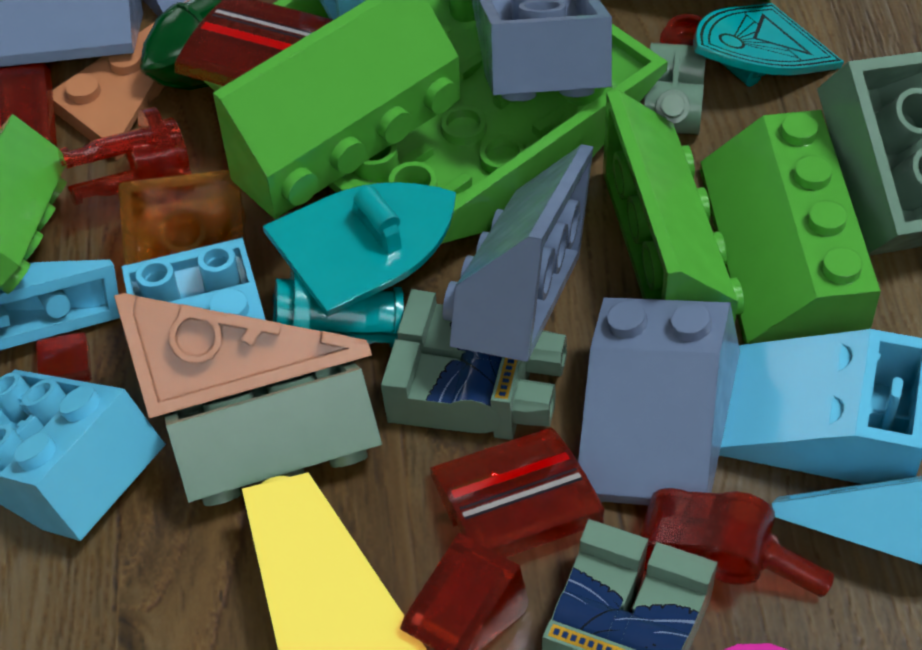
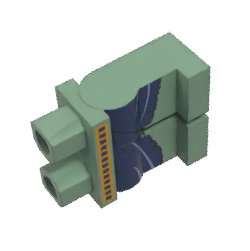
M411 289L397 332L398 339H395L381 383L387 423L469 433H488L493 431L494 438L513 440L517 424L533 426L551 425L556 399L555 384L530 381L528 379L530 372L559 377L563 375L567 358L566 335L543 330L528 362L450 347L452 321L443 319V305L437 304L436 293Z
M588 519L580 539L578 556L565 589L556 604L552 619H550L543 634L542 650H690L712 597L718 562L656 542L647 564L645 579L633 606L632 613H630L629 611L644 577L648 539Z

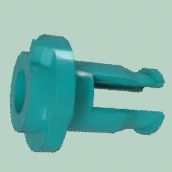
M292 269L290 270L289 279L276 278L272 299L273 322L364 339L369 344L375 342L389 343V347L392 348L395 339H398L397 332L404 313L402 287H393V291H380L327 317Z

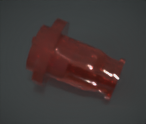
M155 106L138 111L139 129L95 139L82 148L70 151L67 147L60 148L58 150L61 166H66L67 169L125 154L129 170L68 185L67 190L75 206L82 204L83 199L92 196L110 197L155 185L161 198L167 200L180 196L182 189L195 185V178L190 169L183 136L173 117L162 119L159 110Z

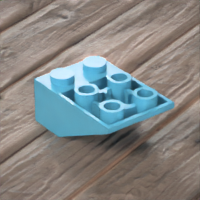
M866 329L739 345L740 354L719 456L859 484L916 477L922 460V338Z
M14 369L11 373L0 377V505L41 530L81 541L166 444L123 388Z

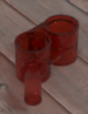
M664 488L653 492L650 497L639 532V536L648 539L645 562L646 572L647 564L656 542L718 562L715 579L728 584H752L757 582L761 572L767 569L819 597H824L834 581V574L778 545V536L772 534L775 511L770 504L757 496L738 491L704 493Z

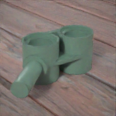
M651 42L650 50L668 61L667 71L645 95L644 106L671 121L677 133L699 135L706 57L695 53L693 45Z

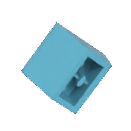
M243 237L121 266L127 294L266 320Z

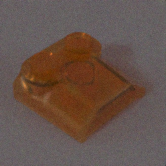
M229 170L118 183L124 265L242 237L247 251L245 233L246 212L242 200V189L231 180Z

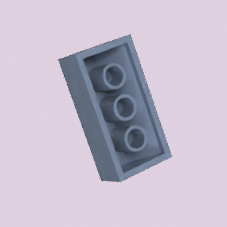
M0 0V67L134 53L143 18L141 0Z
M581 144L517 189L504 210H496L491 231H483L481 233L475 256H466L459 281H450L443 303V319L452 321L450 347L528 362L580 256L594 146Z

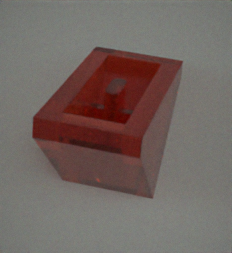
M458 533L404 616L400 630L435 650H480L526 612L529 599L520 565Z

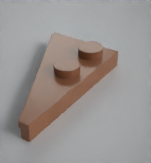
M154 23L139 32L134 53L103 56L46 94L51 111L116 161L122 158L127 151L125 138L135 121L144 122L150 111L149 105L151 101L159 96L164 87L143 74L140 69L143 44Z
M122 293L114 296L149 418L372 356L369 343L364 339L155 300L132 294Z

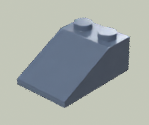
M472 0L485 77L493 95H501L503 99L509 101H526L535 98L537 92L559 91L560 94L568 97H585L594 94L595 88L612 87V16L600 0Z
M603 298L590 347L577 473L579 472L583 480L576 482L575 494L577 500L708 510L740 354L731 302Z

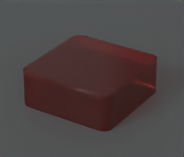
M80 332L37 341L38 374L83 382L92 380L90 346L85 333Z

